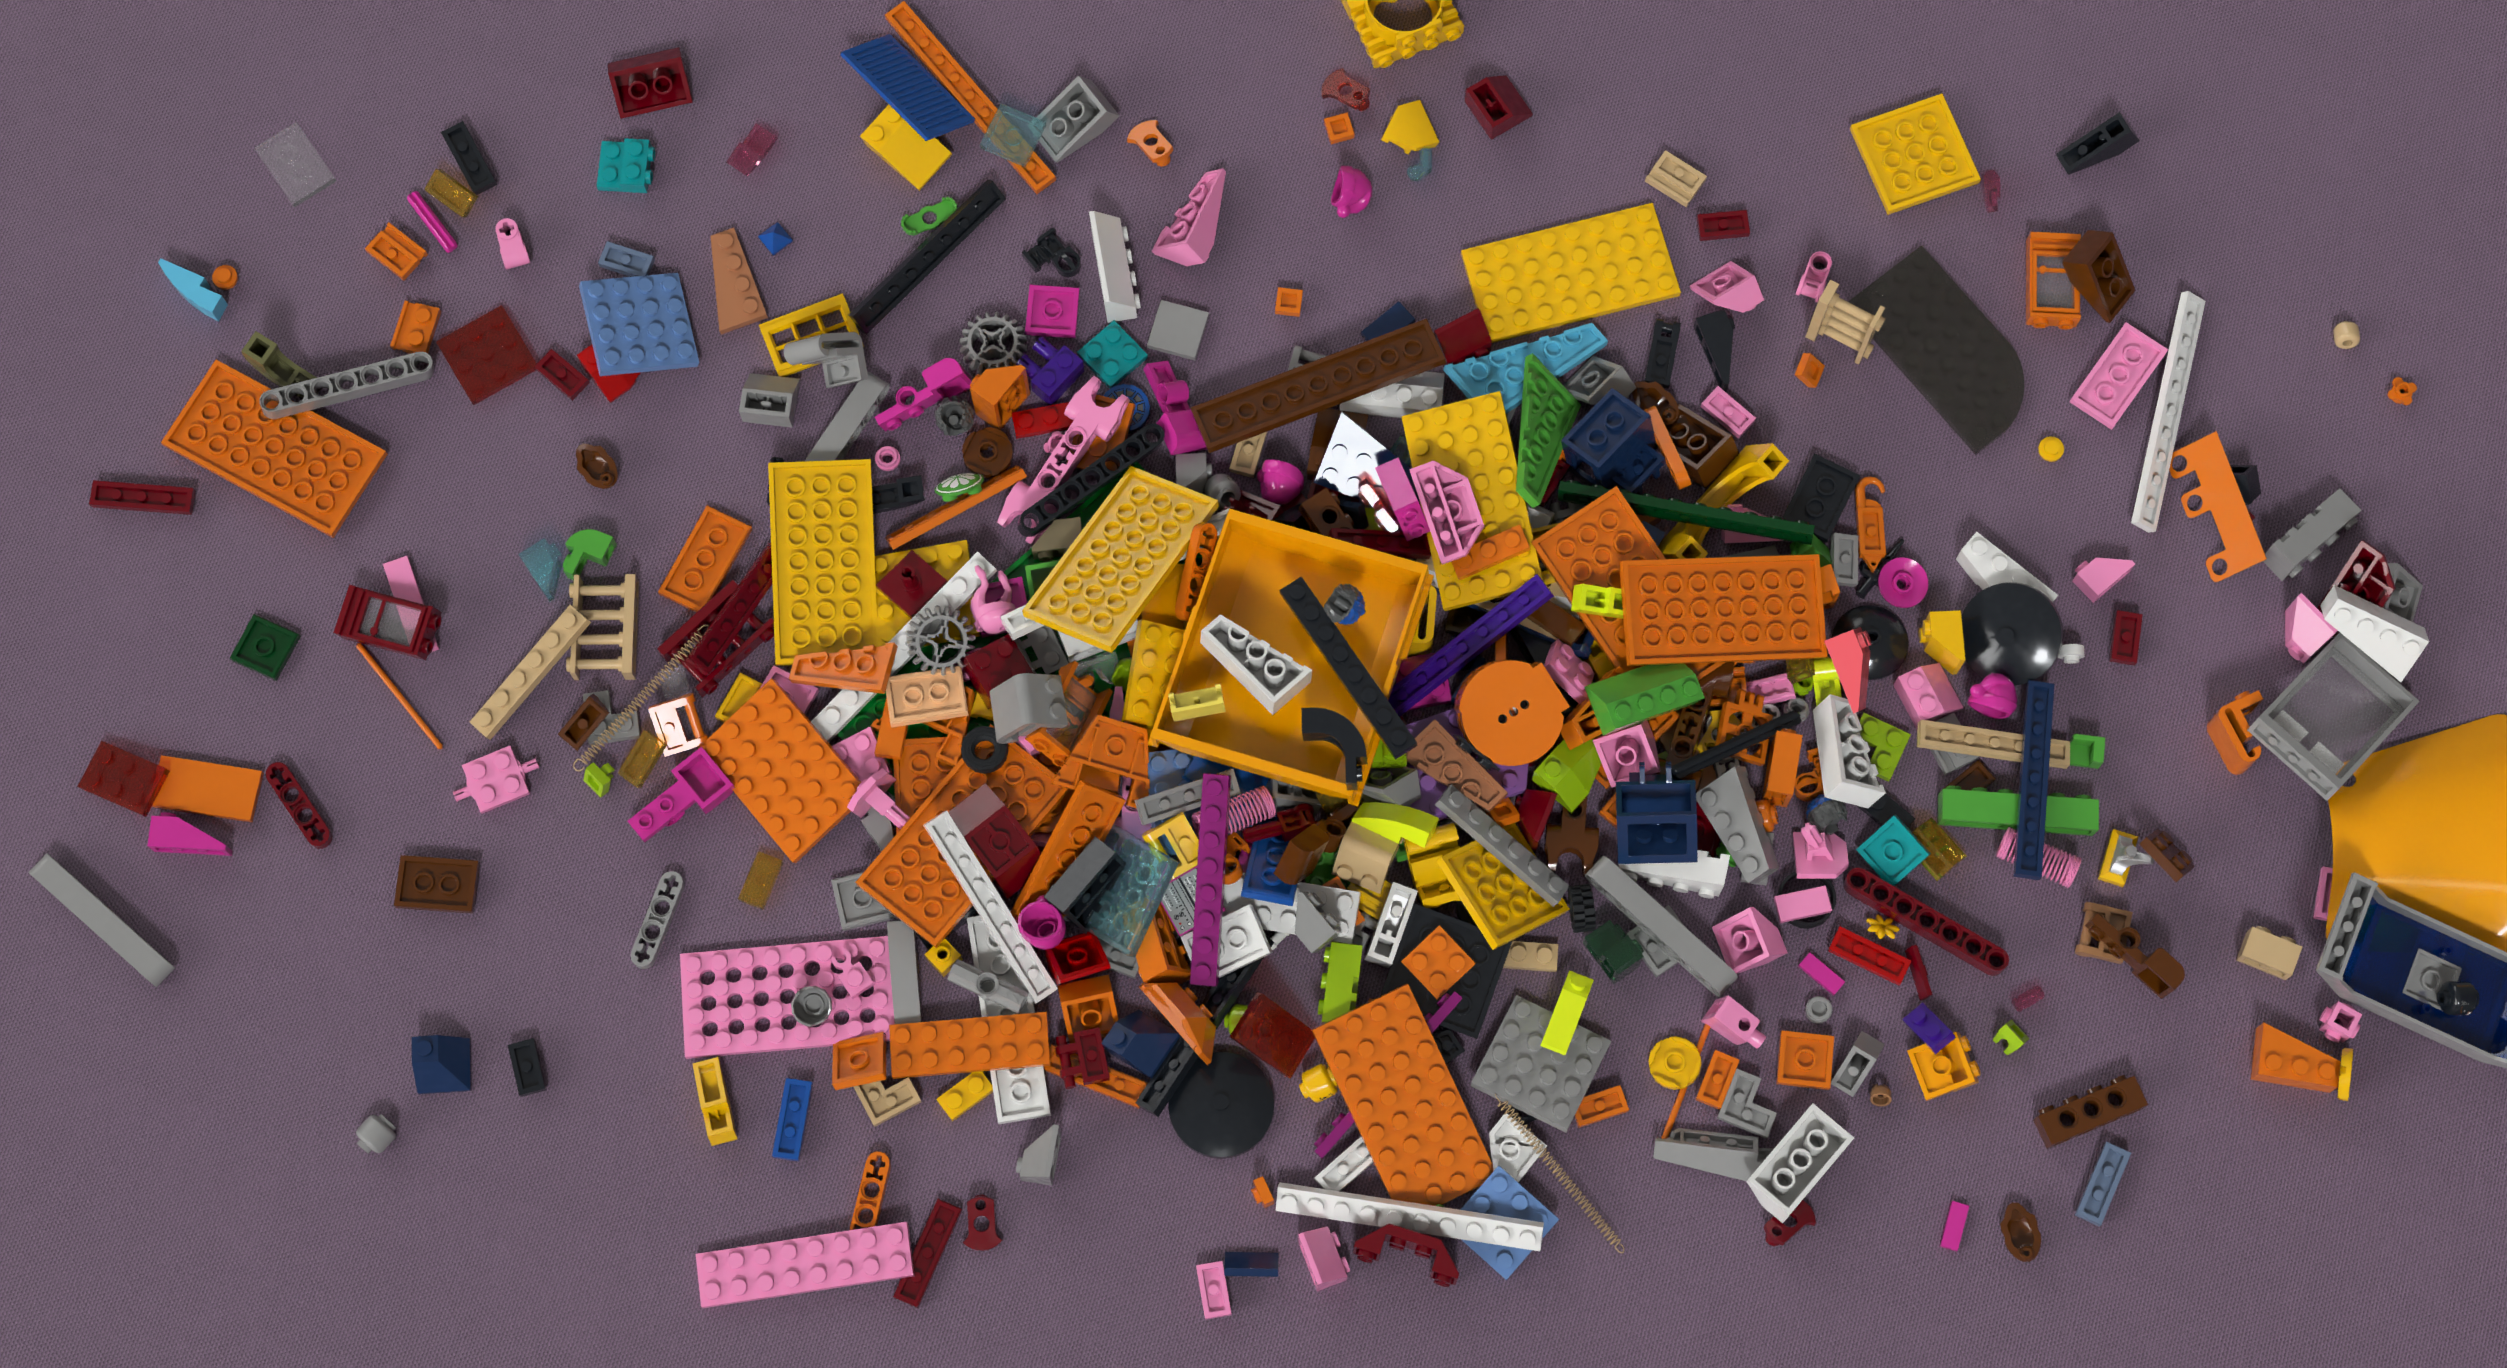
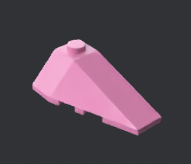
M1223 168L1206 172L1189 194L1191 199L1189 203L1182 209L1179 208L1174 214L1177 219L1170 228L1165 226L1160 233L1152 250L1155 255L1187 267L1207 261L1215 241L1226 171Z

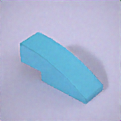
M160 258L158 262L160 267L177 291L196 309L219 322L228 306L222 295L209 290L211 286L205 277Z

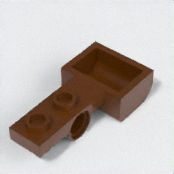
M1347 804L1342 809L1338 807L1331 813L1328 819H1321L1317 824H1312L1291 839L1273 874L1289 885H1296L1312 874L1323 852L1333 853L1337 850L1346 833V828L1350 825L1358 809L1350 804Z
M2098 913L2086 923L2085 926L2089 929V934L2097 941H2103L2109 947L2108 950L2114 957L2122 958L2134 969L2131 973L2161 999L2173 992L2184 980L2185 970L2183 966L2163 948L2156 949L2148 956L2138 949L2141 938L2138 931L2134 928L2125 927L2118 931ZM2121 936L2129 938L2131 942L2130 947H2126L2121 943Z

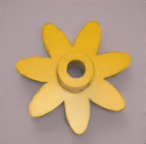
M1879 914L1875 916V919L1868 918L1866 920L1871 925L1867 930L1875 932L1879 939H1882L1885 934L1895 939L1894 932L1900 930L1899 927L1892 925V918L1884 921Z

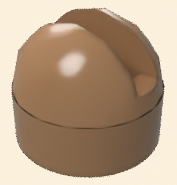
M1886 1084L1874 1085L1870 1092L1871 1103L1875 1106L1889 1105L1892 1101L1890 1088Z

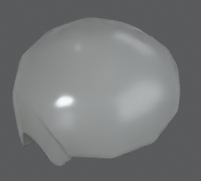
M817 986L804 987L795 994L791 1002L792 1014L797 1022L805 1026L812 1027L821 1024L828 1019L832 1011L831 998L822 988Z

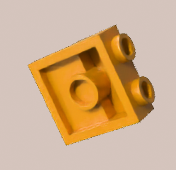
M1954 1032L1953 1034L1956 1038L1937 1054L1926 1044L1907 1050L1927 1101L1979 1083L1977 1076L1981 1075V1071L1977 1062L1970 1060L1968 1051H1971V1045L1966 1035L1961 1037L1959 1032Z

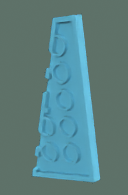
M1593 323L1565 330L1562 334L1556 336H1544L1535 342L1520 343L1492 351L1489 355L1465 359V362L1453 365L1451 363L1444 365L1443 371L1468 399L1501 391L1507 414L1522 404L1526 356L1533 353L1558 379L1607 346L1608 340Z

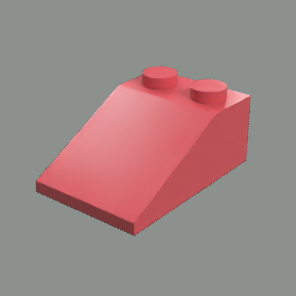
M1861 627L1824 641L1853 714L1866 708L1870 662L1869 646L1872 645L1867 631L1862 632Z

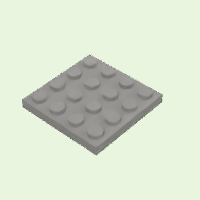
M1516 995L1470 1086L1496 1098V1094L1500 1101H1508V1105H1512V1107L1567 1133L1611 1044V1040L1577 1024L1566 1055L1544 1048L1540 1045L1553 1012Z

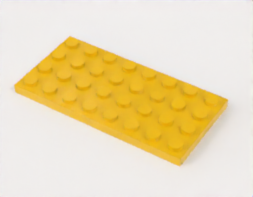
M1653 203L1461 250V257L1475 304L1481 311L1492 343L1678 297L1681 294Z
M1501 391L1401 416L1412 468L1436 461L1469 479L1484 523V528L1475 543L1520 524L1531 550L1459 580L1451 562L1441 564L1431 532H1428L1427 537L1443 610L1448 611L1511 595L1536 574L1543 580L1538 554L1531 544L1534 540L1527 504L1516 492L1518 464Z
M871 459L768 463L776 666L793 665L795 655L825 651L827 653L839 652L840 649L847 648L857 650L863 649V646L870 645L877 647L874 622L877 619Z
M1130 466L1023 608V616L1112 653L1188 550L1193 527L1198 523H1207L1219 507L1218 500Z

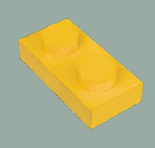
M982 1071L972 1072L936 1100L953 1122L991 1094L993 1087Z

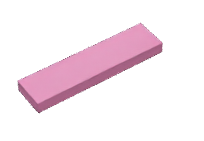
M408 556L384 563L383 566L393 597L424 605ZM397 606L410 645L421 612ZM435 635L433 638L434 646L432 652L439 650Z

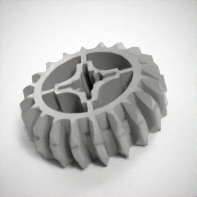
M997 311L994 317H990L989 312L985 313L984 319L977 315L975 317L977 323L969 321V329H963L962 334L964 337L960 338L959 341L960 345H962L960 353L965 355L963 357L964 363H970L969 369L971 371L978 368L977 373L981 375L986 369L1016 366L1017 360L1023 361L1021 357L1024 355L1023 352L1027 351V345L1024 344L1027 342V337L1023 335V327H1017L1018 322L1016 319L1009 321L1010 318L1007 313L1002 318H1000V314ZM997 329V331H995V332H989V331H988V330ZM1011 336L1014 344L1008 353L1004 344L1007 342V338ZM979 337L983 345L980 348V352L976 354L973 346ZM991 358H999V360L990 361Z
M936 605L934 608L935 614H932L929 608H925L927 615L925 618L920 613L916 614V617L920 620L919 624L910 621L909 624L916 629L914 632L906 631V635L913 637V640L905 641V645L914 646V649L909 650L907 654L909 656L917 654L913 663L917 665L923 661L920 668L922 671L927 670L930 665L932 675H935L937 668H941V675L944 676L946 675V667H950L952 673L956 672L953 664L957 663L961 668L964 667V663L960 659L969 655L965 653L966 649H975V646L968 644V641H973L976 638L974 635H967L966 633L973 629L972 625L963 626L968 618L964 616L960 620L957 619L960 611L955 610L951 616L949 606H946L944 613H941L940 606ZM941 619L935 632H922L928 623ZM949 621L953 622L958 628L961 641L949 637ZM943 633V638L953 643L942 644V647L937 648L938 644L932 639H928V637H939L938 634ZM919 640L929 642L932 645V660H929L921 651ZM947 648L959 649L952 658L939 662L940 657H942L944 650Z

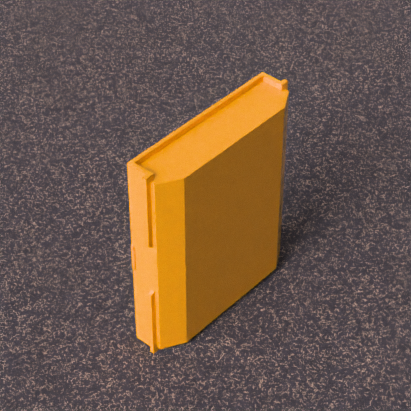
M1229 509L1198 596L1199 598L1196 606L1192 608L1184 631V641L1151 731L1148 745L1158 748L1159 743H1162L1189 755L1328 796L1345 798L1348 800V804L1358 807L1380 737L1287 605L1279 590L1302 577L1324 608L1326 601L1339 584H1351L1357 587L1362 592L1366 612L1354 624L1344 625L1338 622L1334 624L1384 696L1389 700L1401 661L1408 657L1434 575L1429 574L1428 565ZM1221 614L1249 631L1250 635L1260 641H1266L1270 644V647L1278 652L1285 653L1298 664L1312 669L1311 683L1272 715L1200 643L1201 630ZM1215 684H1221L1226 712L1174 722L1168 693L1179 694L1215 687ZM1313 707L1335 711L1346 717L1358 729L1365 743L1368 764L1357 765L1362 766L1363 782H1358V790H1347L1345 756L1336 745L1327 741H1303L1301 708Z

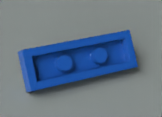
M786 1078L772 1153L773 1158L800 1161L813 1082Z

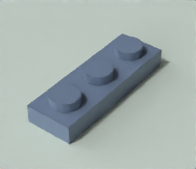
M2109 1142L2104 1143L2075 1216L2094 1225H2102L2131 1152Z

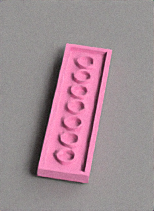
M908 1222L696 1254L702 1308L915 1276Z

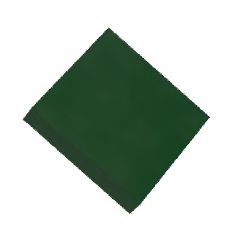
M253 614L229 659L277 681L301 636Z

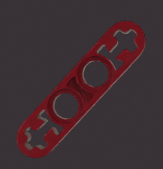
M281 762L270 764L266 770V778L307 841L317 849L328 847L332 841V833L290 769ZM276 770L283 772L282 777L287 784L282 785L277 778H274ZM290 789H297L299 792L298 798L293 802L287 801L285 798L286 793ZM305 809L312 810V818L308 822H301L299 819L300 813ZM314 825L321 833H324L322 841L315 839L316 834L311 829Z

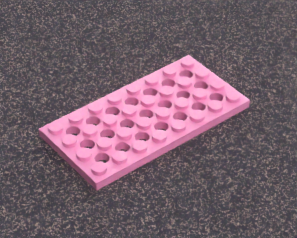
M888 936L680 954L684 1051L686 1059L829 1047L842 1040L884 1032L886 1042L890 1041L889 1025H894L895 1020ZM846 949L852 956V965L863 958L870 959L872 967L866 972L875 984L873 985V994L869 997L858 995L852 999L849 993H847L845 998L836 999L833 996V991L836 987L843 986V984L837 977L839 974L832 971L833 963L831 958L835 957L837 961L845 962L846 956L843 950ZM817 963L820 965V971L814 976L807 975L805 971L807 965ZM784 965H791L794 968V972L789 978H783L779 974L781 967ZM759 967H764L768 971L766 978L763 980H756L753 977L754 971ZM733 969L741 971V978L735 983L727 980L728 973ZM705 972H713L715 974V980L710 985H705L701 982V977ZM808 986H817L827 992L831 998L832 1011L828 1019L819 1027L805 1026L797 1022L793 1029L787 1030L783 1028V1020L788 1016H793L791 1003L785 1004L781 1001L783 992L790 990L796 994L800 989ZM759 993L769 995V1001L764 1006L755 1004V997ZM734 995H739L743 999L742 1005L738 1008H731L728 1004L729 999ZM708 997L716 999V1006L710 1011L704 1010L702 1007L703 1001ZM867 1009L875 1012V1019L870 1023H865L861 1020L862 1012ZM839 1012L849 1014V1020L844 1025L835 1023V1016ZM763 1018L770 1021V1028L765 1032L758 1031L756 1029L757 1022ZM734 1021L744 1023V1029L739 1034L730 1032V1025ZM709 1023H715L718 1026L717 1033L710 1037L704 1035V1027Z

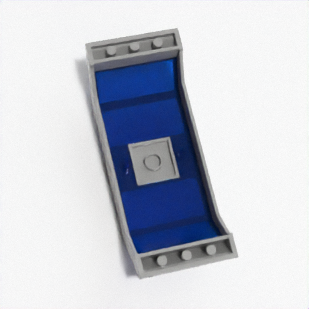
M2355 872L2352 873L2316 972L2340 998L2479 1062L2507 1068V952L2388 898L2378 887L2377 882ZM2467 981L2475 987L2480 999L2478 1006L2471 1014L2466 1016L2447 1015L2441 1010L2437 1002V993L2445 982Z

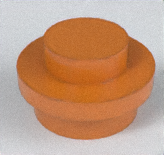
M222 265L215 269L212 280L219 289L228 290L236 285L238 274L233 267Z

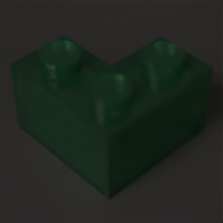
M1611 920L1587 935L1583 941L1584 946L1614 985L1636 970L1644 957L1642 955L1644 950L1636 939L1631 940L1628 935H1625L1622 928L1617 923L1614 925Z

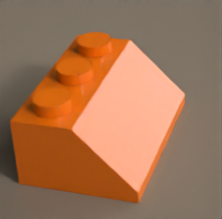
M1023 365L986 369L981 375H976L970 384L975 414L993 428L999 430L1012 417L1011 413L1016 412L1030 395L1027 372Z

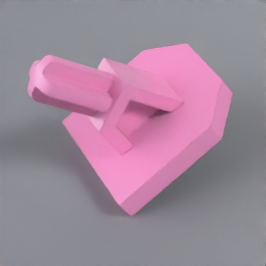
M883 768L859 784L856 793L852 796L847 806L848 809L860 818L873 807L899 829L910 819L885 793L896 779Z
M1805 823V827L1801 828V832H1793L1792 840L1797 879H1834L1848 868L1846 842L1836 834L1819 833L1816 826L1811 825V823Z

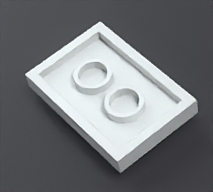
M1252 904L1222 917L1219 978L1273 953ZM1193 931L1181 937L1190 961L1192 960Z

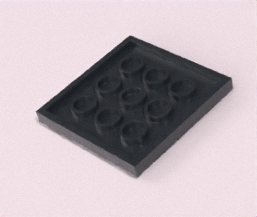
M1413 904L1380 996L1405 984H1409L1424 1018L1428 1013L1434 1015L1440 1007L1436 1004L1446 993L1437 1000L1401 961L1440 925L1476 963L1446 992L1451 996L1455 991L1462 997V1000L1443 1020L1440 1026L1477 1039L1513 940L1492 950L1477 926Z

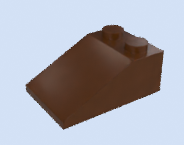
M2087 230L2062 261L2069 281L2105 322L2110 323L2136 291L2113 232Z
M1678 404L1679 416L1677 420L1665 426L1687 470L1689 478L1706 488L1739 455V451L1731 434L1683 405ZM1656 443V446L1654 448L1660 452Z
M1325 409L1317 413L1307 467V480H1312L1313 476H1316L1339 418L1340 410ZM1343 411L1356 424L1366 430L1368 414Z

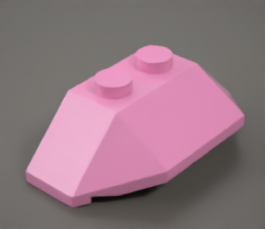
M1436 461L1409 469L1441 564L1443 565L1467 556L1484 528L1469 479Z

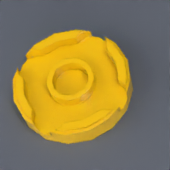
M1677 1036L1669 1037L1656 1043L1650 1052L1648 1060L1650 1073L1654 1080L1664 1088L1673 1090L1683 1089L1694 1083L1700 1074L1702 1065L1700 1053L1696 1046L1686 1038Z
M2352 1048L2342 1049L2337 1098L2343 1101H2348L2353 1061Z

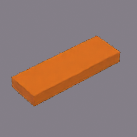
M887 697L874 754L880 758L901 760L908 725L891 728Z

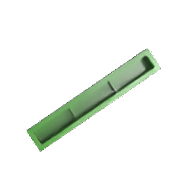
M1947 786L1946 789H1942L1938 794L1937 825L2007 830L2008 827L2017 830L2019 794H2013V791L2009 789L1987 792L1986 788L1981 787L1972 788L1971 791L1961 790L1960 786ZM2051 793L2047 796L2045 833L2093 836L2099 830V799H2091L2089 795H2076L2075 798L2065 797L2063 793Z

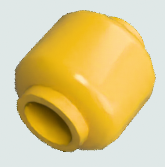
M1321 1063L1302 1073V1083L1299 1084V1088L1305 1098L1310 1097L1311 1100L1318 1103L1337 1093L1338 1086L1329 1067Z

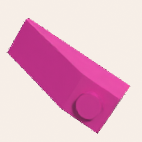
M163 812L160 816H151L147 846L154 852L232 856V850L228 846L176 817L177 815L174 813Z

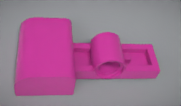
M942 359L923 370L922 376L928 387L919 392L910 386L900 388L896 394L897 404L875 416V419L883 430H895L902 425L903 421L920 416L926 408L939 401L942 402L944 398L958 396L969 390L973 380L971 375L955 359ZM915 396L912 404H905L908 397Z
M1168 361L1147 363L1143 370L1163 412L1157 424L1164 430V441L1170 454L1176 455L1207 450L1187 403L1189 398L1187 383L1184 380L1177 381Z
M702 747L671 770L674 777L678 780L675 784L627 821L644 843L665 826H671L679 821L685 814V811L694 803H697L702 811L707 814L733 793L734 785Z

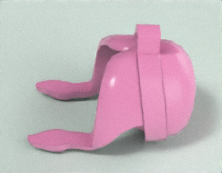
M976 565L975 571L982 585L976 590L971 599L970 609L975 619L974 626L977 632L985 631L989 634L1006 632L1007 630L1003 626L1000 617L1016 609L1015 605L1011 603L1012 590L1008 583V578L1003 571H998V578L1005 592L998 602L987 604L985 602V593L989 583L985 571L979 565Z

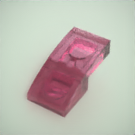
M756 123L745 141L738 143L726 163L748 176L764 159L778 137Z

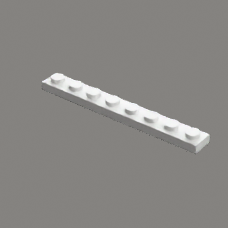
M948 811L942 812L925 823L923 826L1022 985L1029 993L1032 1001L1038 1003L1058 989L1030 943L1022 937L1017 922Z

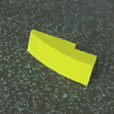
M1588 584L1574 585L1571 611L1623 619L1621 589Z
M1379 802L1363 803L1352 818V822L1399 844L1401 839L1405 838L1425 848L1433 836L1439 820L1438 817L1421 810Z

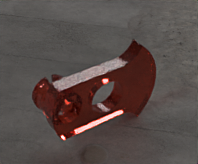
M1344 68L1331 73L1322 85L1321 94L1323 99L1331 97L1359 111L1366 110L1370 105L1368 99L1370 95L1369 88L1347 77ZM1351 86L1352 91L1349 94H1340L1342 87Z

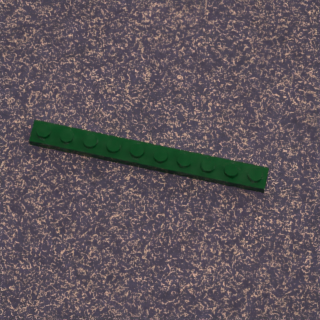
M1573 480L1567 482L1560 481L1558 501L1587 506L1610 491V489H1606L1601 485H1581ZM1619 489L1637 515L1807 545L1812 543L1815 525H1809L1805 521H1786L1778 516H1758L1754 512H1735L1727 507L1712 508L1707 507L1703 503L1690 504L1676 498L1661 499L1652 494L1638 495L1625 489Z

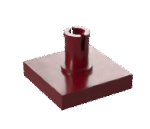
M911 550L876 584V587L912 619L948 581Z

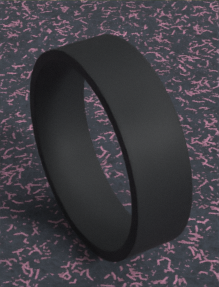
M1796 871L1784 879L1777 896L1782 895L1784 885L1796 877ZM1819 879L1830 892L1833 912L1836 905L1835 888L1829 879ZM1832 912L1815 922L1793 920L1788 923L1804 929L1815 928L1823 924Z

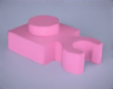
M845 949L843 950L846 956L844 963H838L835 957L831 958L835 968L843 970L837 977L851 998L854 999L875 984L860 962L852 965V956Z

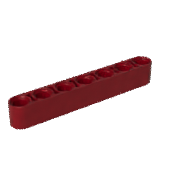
M1854 868L1845 877L1843 887L1849 895L1885 916L1892 918L1897 923L1987 975L1997 976L2008 966L2009 956L2005 950L1867 870ZM1850 878H1860L1863 886L1855 887L1852 885ZM1873 891H1883L1886 899H1876ZM1898 903L1905 904L1909 909V913H1900L1896 905ZM1923 916L1928 917L1932 922V926H1923L1919 918ZM1943 930L1952 931L1955 935V940L1944 938ZM1972 943L1976 945L1978 953H1969L1966 949V944ZM1989 957H1997L2001 962V967L1992 966L1989 962Z

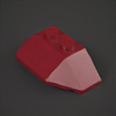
M2361 540L2329 591L2335 585L2383 608L2396 587L2385 554L2365 540ZM2320 603L2319 606L2317 607V609L2322 613V610H2321V607H2320L2321 603ZM2337 631L2333 637H2336L2339 634V631Z

